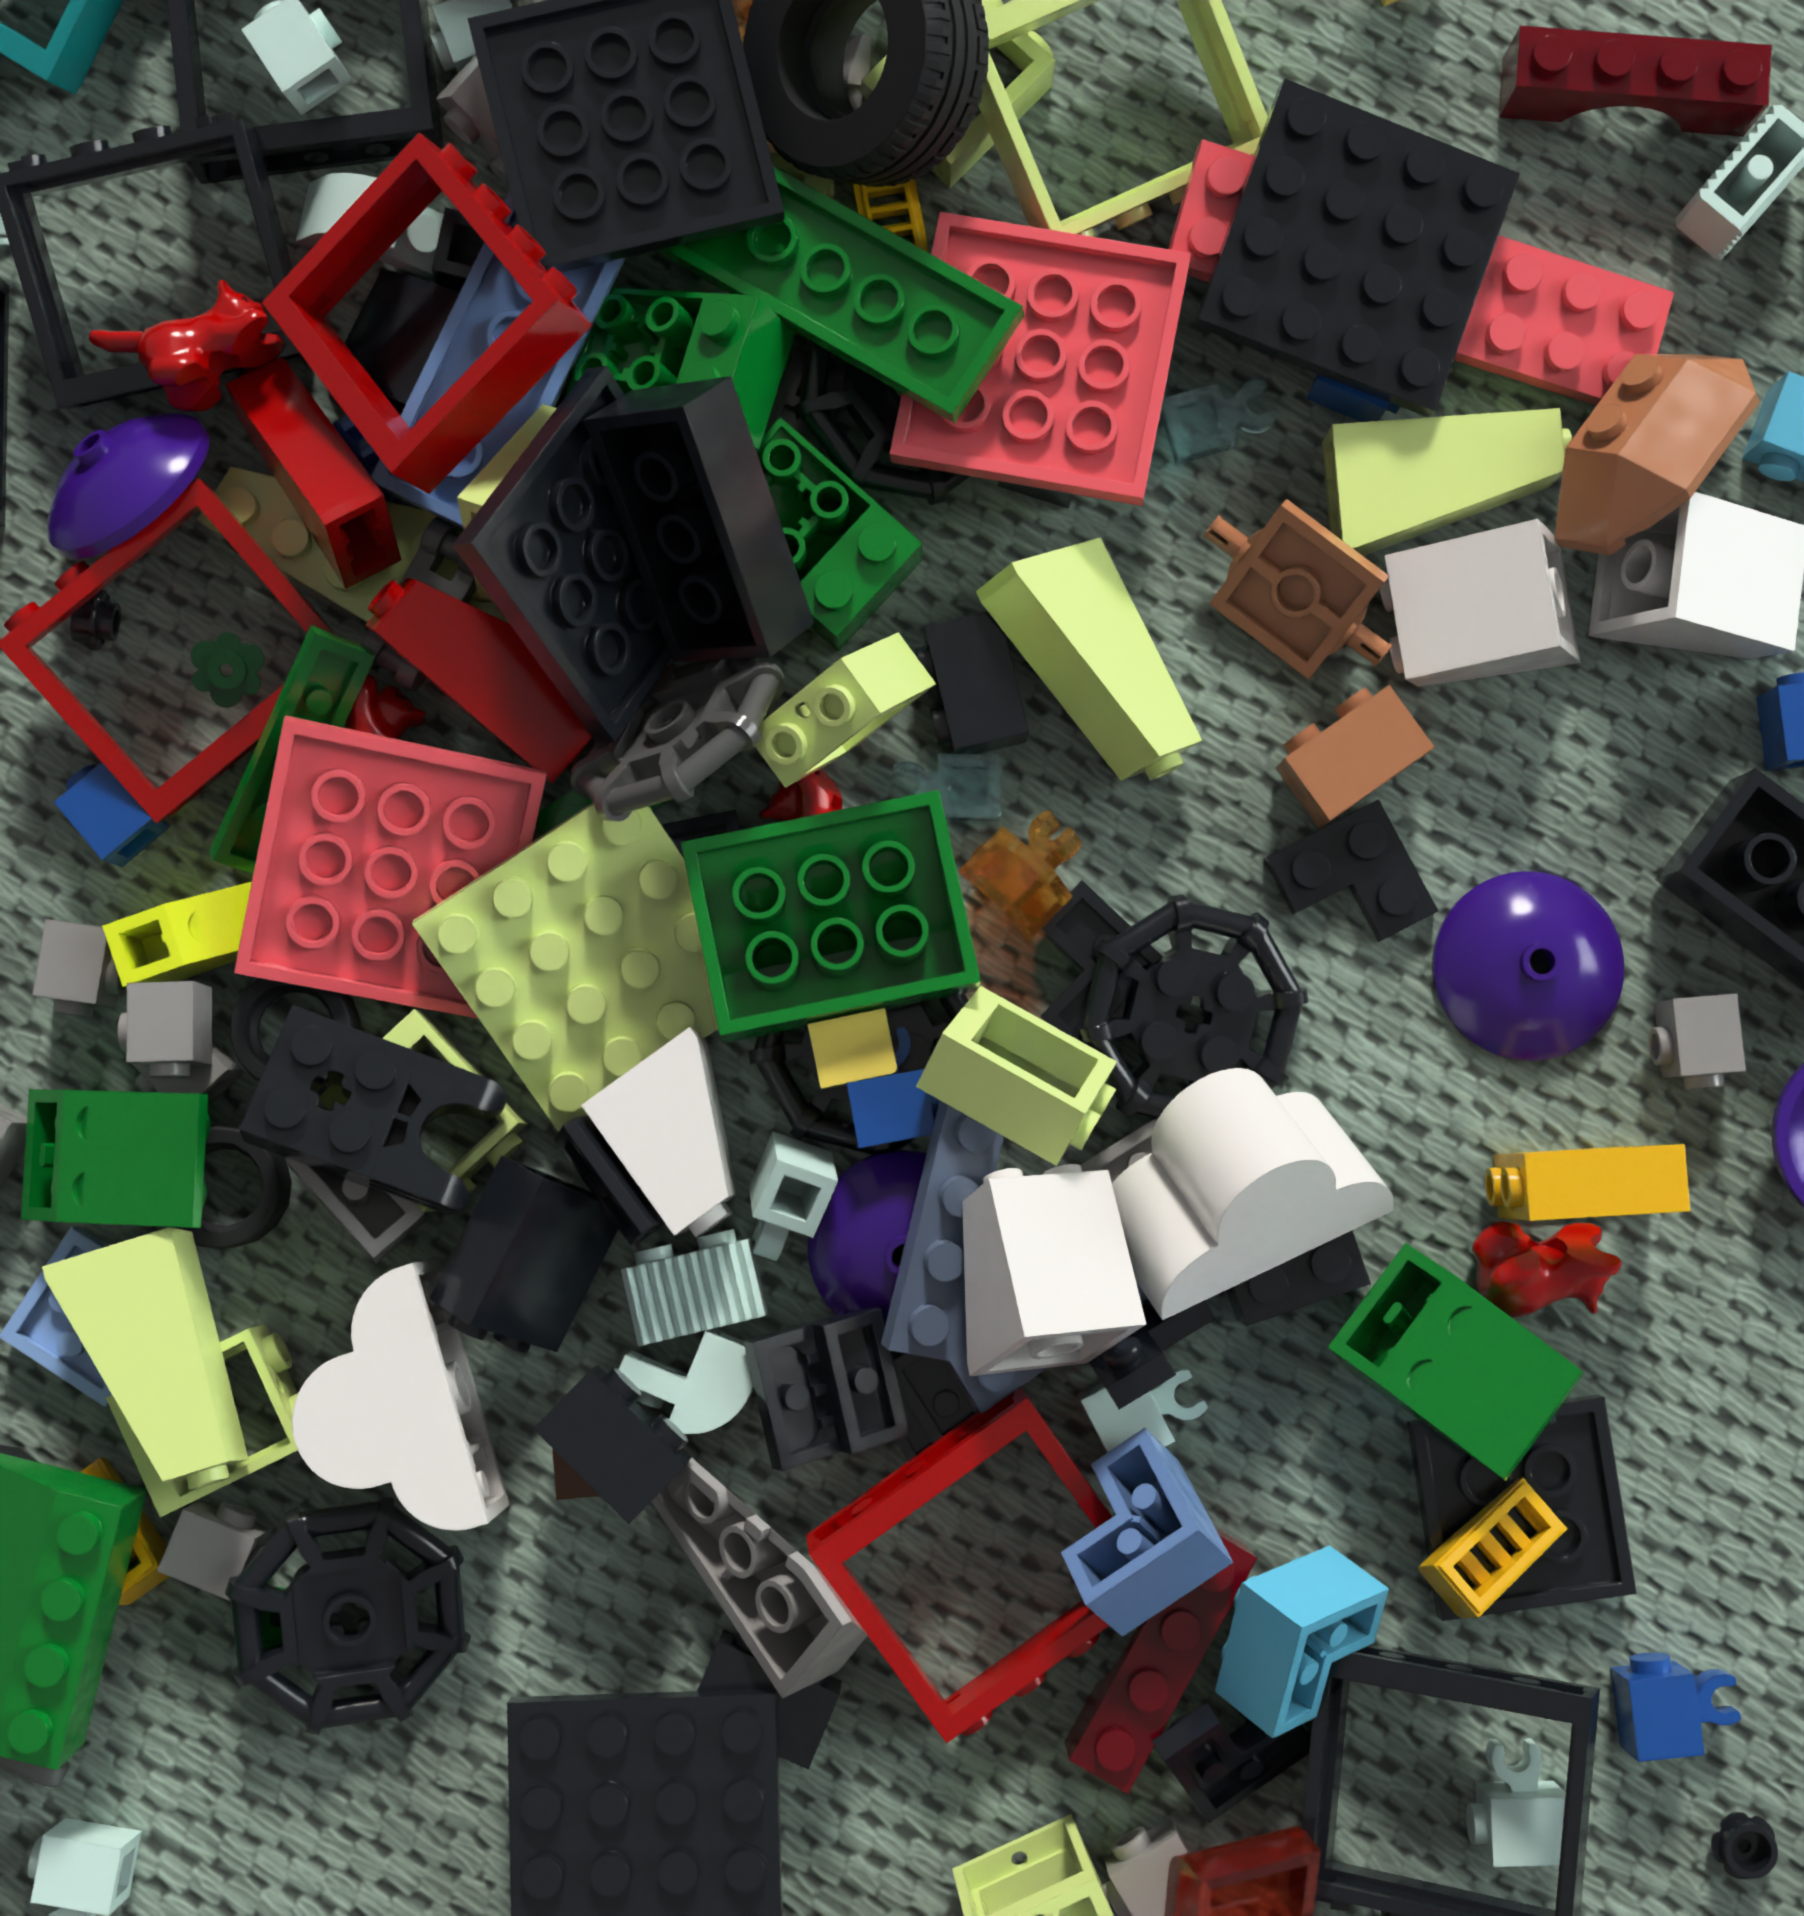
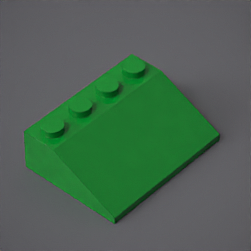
M940 790L681 842L719 1034L723 1043L808 1026L810 1023L882 1008L887 1010L977 991L981 983Z
M0 1453V1757L58 1770L84 1744L147 1489Z

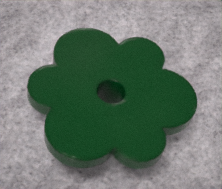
M224 632L218 636L216 642L203 640L193 647L191 661L198 670L193 674L192 683L199 691H210L212 700L218 706L224 708L233 707L241 701L243 693L253 695L260 690L261 679L256 673L262 669L265 657L257 645L252 643L241 644L236 634ZM223 664H229L232 667L233 672L231 675L222 673L221 666Z

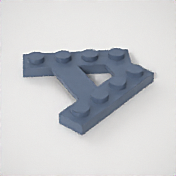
M939 1101L881 1344L889 1351L945 1360L973 1407L983 1414L1047 1368L977 1376L969 1375L966 1346L962 1202L984 1183L983 1178L986 1175L998 1171L996 1168L1004 1136L946 1103ZM1136 1281L1140 1300L1142 1302L1145 1299H1147V1296L1145 1295V1293Z

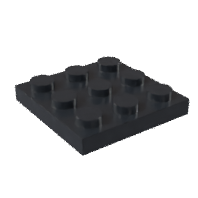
M1590 1395L1566 1399L1506 1481L1419 1419L1407 1421L1427 1557L1518 1478H1524L1567 1528L1481 1616L1637 1594L1604 1396ZM1515 1506L1508 1512V1515L1529 1539L1537 1533ZM1496 1526L1489 1531L1510 1556L1516 1551ZM1476 1544L1470 1549L1471 1553L1489 1574L1496 1569ZM1455 1564L1453 1566L1454 1569L1460 1574V1576L1466 1581V1583L1471 1588H1474L1475 1585L1473 1584V1582L1467 1577V1575L1461 1570V1568L1457 1564ZM1433 1589L1437 1617L1442 1621L1462 1619L1451 1610Z

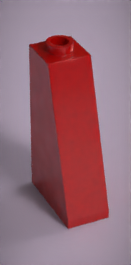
M280 357L265 365L251 367L243 372L239 378L226 383L225 385L240 423L345 589L401 561V555L383 493L285 359Z
M409 577L400 585L395 580H391L369 604L367 609L374 616L365 625L366 628L524 764L531 768L545 770L548 782L553 784L592 738L509 623Z

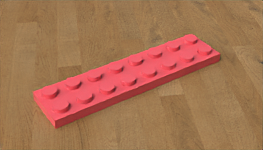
M1202 139L1196 149L1192 169L1168 249L1191 253L1188 276L1209 282L1254 156ZM1498 235L1454 361L1597 406L1635 354L1658 353L1674 292Z

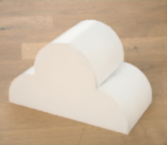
M1244 1068L1226 1069L1212 1073L1180 1092L1166 1106L1154 1126L1151 1138L1152 1153L1133 1163L1112 1183L1135 1280L1162 1320L1394 1211V1199L1390 1189L1317 1097L1304 1092H1291L1276 1096L1259 1074Z
M434 1258L390 1270L376 1279L366 1289L356 1306L352 1319L351 1339L353 1352L325 1362L307 1378L295 1400L292 1413V1430L295 1444L302 1459L322 1479L349 1489H366L391 1482L399 1501L415 1518L438 1529L458 1531L488 1524L510 1504L460 1331L448 1324L452 1313L429 1299L442 1274L439 1258Z

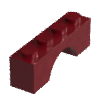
M1520 25L1502 59L1499 118L1563 122L1576 114L1593 109L1618 106L1641 107L1660 111L1671 116L1680 125L1681 132L1744 137L1769 106L1772 45Z
M1217 1528L1215 1529L1233 1563L1137 1627L1116 1664L1101 1681L1096 1683L1064 1741L1069 1761L1126 1794L1129 1793L1154 1748L1152 1740L1161 1735L1231 1608L1238 1589L1248 1577L1257 1560L1256 1555L1245 1544Z

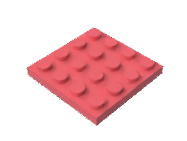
M940 212L931 255L1022 305L1024 318L956 423L949 421L902 393L889 453L891 462L1143 506L1190 267L1191 253Z
M285 715L234 973L478 1019L418 934L412 922L533 841L547 776L546 771Z

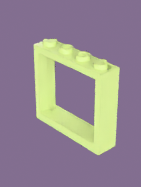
M1012 0L985 12L989 49L1100 0ZM1176 0L1233 141V144L1226 147L1254 156L1268 116L1222 0ZM989 52L988 73L979 109L989 126L988 130L1029 226L1097 237L1094 229L1112 220L1115 221L1119 231L1150 217L1153 213L1149 204L1169 195L1173 206L1182 202L1193 162L1060 221Z

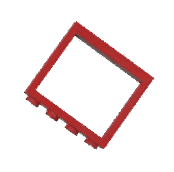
M419 132L266 297L262 304L393 475L430 494L584 335L592 324L572 301L577 295L575 292L577 290L576 287L555 267L552 266L547 271L539 262L546 255L541 245L520 225L517 224L512 229L505 221L512 213L505 202L486 184L482 183L477 187L471 180L478 172L475 166L467 161L451 143L448 142L441 150ZM443 191L533 302L410 429L332 328L325 316Z
M197 478L188 485L174 503L152 523L130 539L110 549L94 564L89 566L86 561H81L68 569L54 583L59 592L41 607L35 602H31L18 610L5 622L4 627L9 633L0 640V649L156 823L167 821L257 746L284 684L165 783L156 788L34 651L32 646L198 510H201L306 633H308L310 626L313 625L336 634L211 487L200 478Z
M1018 1387L983 1414L979 1411L974 1413L805 1535L808 1552L812 1560L946 1743L959 1734L968 1736L980 1730L990 1720L996 1707L1013 1695L1021 1697L1032 1692L1043 1682L1047 1670L1065 1657L1075 1658L1087 1652L1098 1641L1099 1633L1109 1625L1091 1611L1082 1600L944 1700L848 1568L845 1561L1025 1431L1030 1435L1094 1527L1097 1528L1111 1519L1113 1515L1022 1387Z

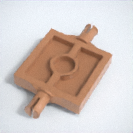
M1288 499L1279 506L1266 526L1249 538L1225 521L1221 515L1213 521L1205 532L1204 539H1208L1233 558L1226 581L1209 605L1308 680L1326 657L1341 649L1344 644H1347L1371 662L1374 667L1377 666L1392 647L1391 643H1387L1361 623L1365 619L1370 600L1389 575Z

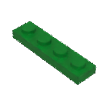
M313 625L310 626L209 850L212 861L252 874L254 873L285 715L343 728L376 657L370 647Z

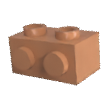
M1390 685L1374 696L1370 694L1366 687L1361 689L1334 709L1340 717L1334 724L1320 732L1313 723L1283 745L1289 755L1275 769L1318 829L1324 827L1435 748Z

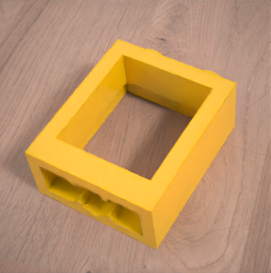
M1685 1144L1493 1154L1494 1167L1487 1168L1485 1173V1191L1490 1206H1497L1498 1218L1537 1221L1691 1211Z

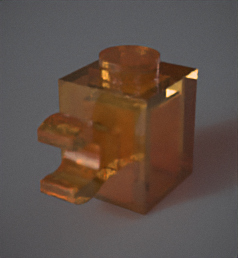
M1049 810L1042 812L1032 821L1028 831V846L1002 826L986 843L980 845L974 851L971 858L958 870V873L980 901L1028 942L1073 897L1055 872V869L1061 863L1072 858L1082 845L1081 840L1070 827H1067L1056 839L1049 840L1061 827Z

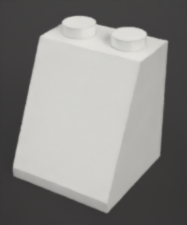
M1695 492L1688 501L1650 528L1625 538L1626 545L1611 556L1598 554L1588 636L1746 659L1795 651L1804 573V525Z
M1533 519L1385 555L1389 577L1381 586L1380 593L1386 611L1388 613L1394 611L1398 635L1390 637V643L1392 644L1390 653L1396 672L1398 674L1404 673L1405 680L1421 687L1581 663L1562 551L1551 531L1539 519Z
M689 1027L581 1106L673 1235L691 1230L693 1235L698 1237L711 1230L733 1213L726 1203L738 1195L709 1045L699 1032Z
M1078 1164L1061 1165L1045 1171L1042 1175L1023 1176L1022 1170L1018 1168L998 1170L986 1175L983 1178L984 1183L962 1202L967 1366L970 1376L1085 1364L1146 1325L1109 1170L1082 1172L1081 1165Z

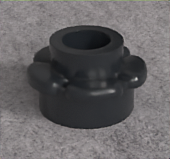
M102 589L71 614L70 630L72 640L89 644L90 649L93 651H99L105 640L115 641L119 633L121 608L119 604L111 603L110 596L106 590Z
M1743 1812L1731 1813L1721 1820L1720 1831L1715 1832L1711 1838V1851L1715 1860L1724 1864L1725 1872L1737 1879H1756L1768 1874L1774 1868L1778 1858L1775 1834L1770 1824L1759 1816L1750 1818ZM1743 1839L1749 1842V1847L1745 1851H1741L1738 1848L1739 1842Z

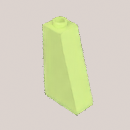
M1560 408L1332 424L1322 442L1330 532L1362 556L1551 487L1563 473L1565 449L1572 440L1570 430L1568 428L1562 429Z
M1101 537L1012 562L976 591L982 605L1121 781L1146 772L1150 781L1158 779L1184 765L1180 754L1202 741Z
M168 1227L42 1266L44 1278L162 1482L187 1479L189 1490L204 1487L229 1479L227 1466L249 1460L192 1231Z

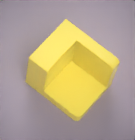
M885 1008L808 1024L820 1088L822 1090L896 1072L897 1064Z

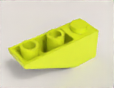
M252 882L165 903L103 925L102 927L122 987L127 988V983L181 981L236 961Z

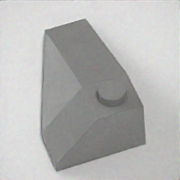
M693 1458L651 1501L782 1699L838 1672L868 1637L826 1577Z

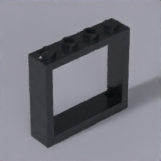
M167 0L181 132L196 129L194 119L206 115L194 0ZM399 0L411 107L256 126L255 131L268 176L391 161L399 155L419 132L441 150L444 148L439 102L436 100L438 92L427 0ZM236 151L186 162L201 184L244 179Z
M232 112L216 116L206 114L194 119L196 129L172 134L170 126L166 125L144 128L132 133L134 143L110 148L107 140L83 142L69 147L71 153L69 158L47 162L44 154L22 156L19 161L7 163L9 167L8 172L0 173V214L58 408L76 409L163 388L161 385L153 383L148 376V371L141 362L88 375L84 374L32 197L236 151L270 277L275 289L293 267L255 127L242 118L234 120ZM283 330L270 333L278 335L284 343L281 353L272 361L283 357L285 360L302 357ZM232 368V369H227V370H225L221 375H223V374H228V373H232V372H237V371H241V370H245V369H249V368Z
M1372 1645L1332 1662L1317 1717L1312 1719L1296 1891L1315 1895V1900L1331 1903L1330 1909L1351 1911L1355 1909V1905L1380 1910L1381 1916H1580L1600 1688ZM1350 1681L1572 1724L1555 1910L1333 1861Z

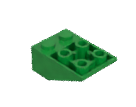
M612 287L594 319L595 324L576 361L565 397L587 368L600 366L608 367L624 394L632 390L731 376L755 449L759 451L795 333L758 295Z
M780 417L763 435L759 451L756 452L814 624L810 627L839 652L922 562V542Z
M29 1089L21 1219L64 1223L201 1228L202 1208L207 1195L206 1183L204 1181L205 1145L210 1133V1118L207 1113L208 1094Z
M1407 1243L1403 1245L1328 1346L1331 1352L1350 1371L1504 1481L1508 1479L1584 1375L1582 1370L1460 1278Z

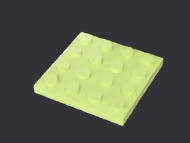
M592 802L412 922L418 934L558 1132L564 1124L573 1118L588 1115L581 1106L687 1028L690 1027L699 1032L703 1039L718 1029L684 858L649 806L632 811L629 817L623 821H607L598 815Z

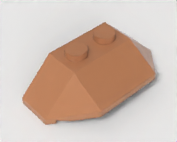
M1635 354L1566 446L1554 537L1559 547L1611 556L1626 545L1625 538L1650 528L1693 496L1760 403L1743 359L1696 354Z

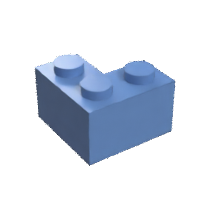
M1143 1428L1091 1464L1116 1515L1061 1552L1085 1605L1122 1637L1233 1563L1179 1460L1146 1428Z

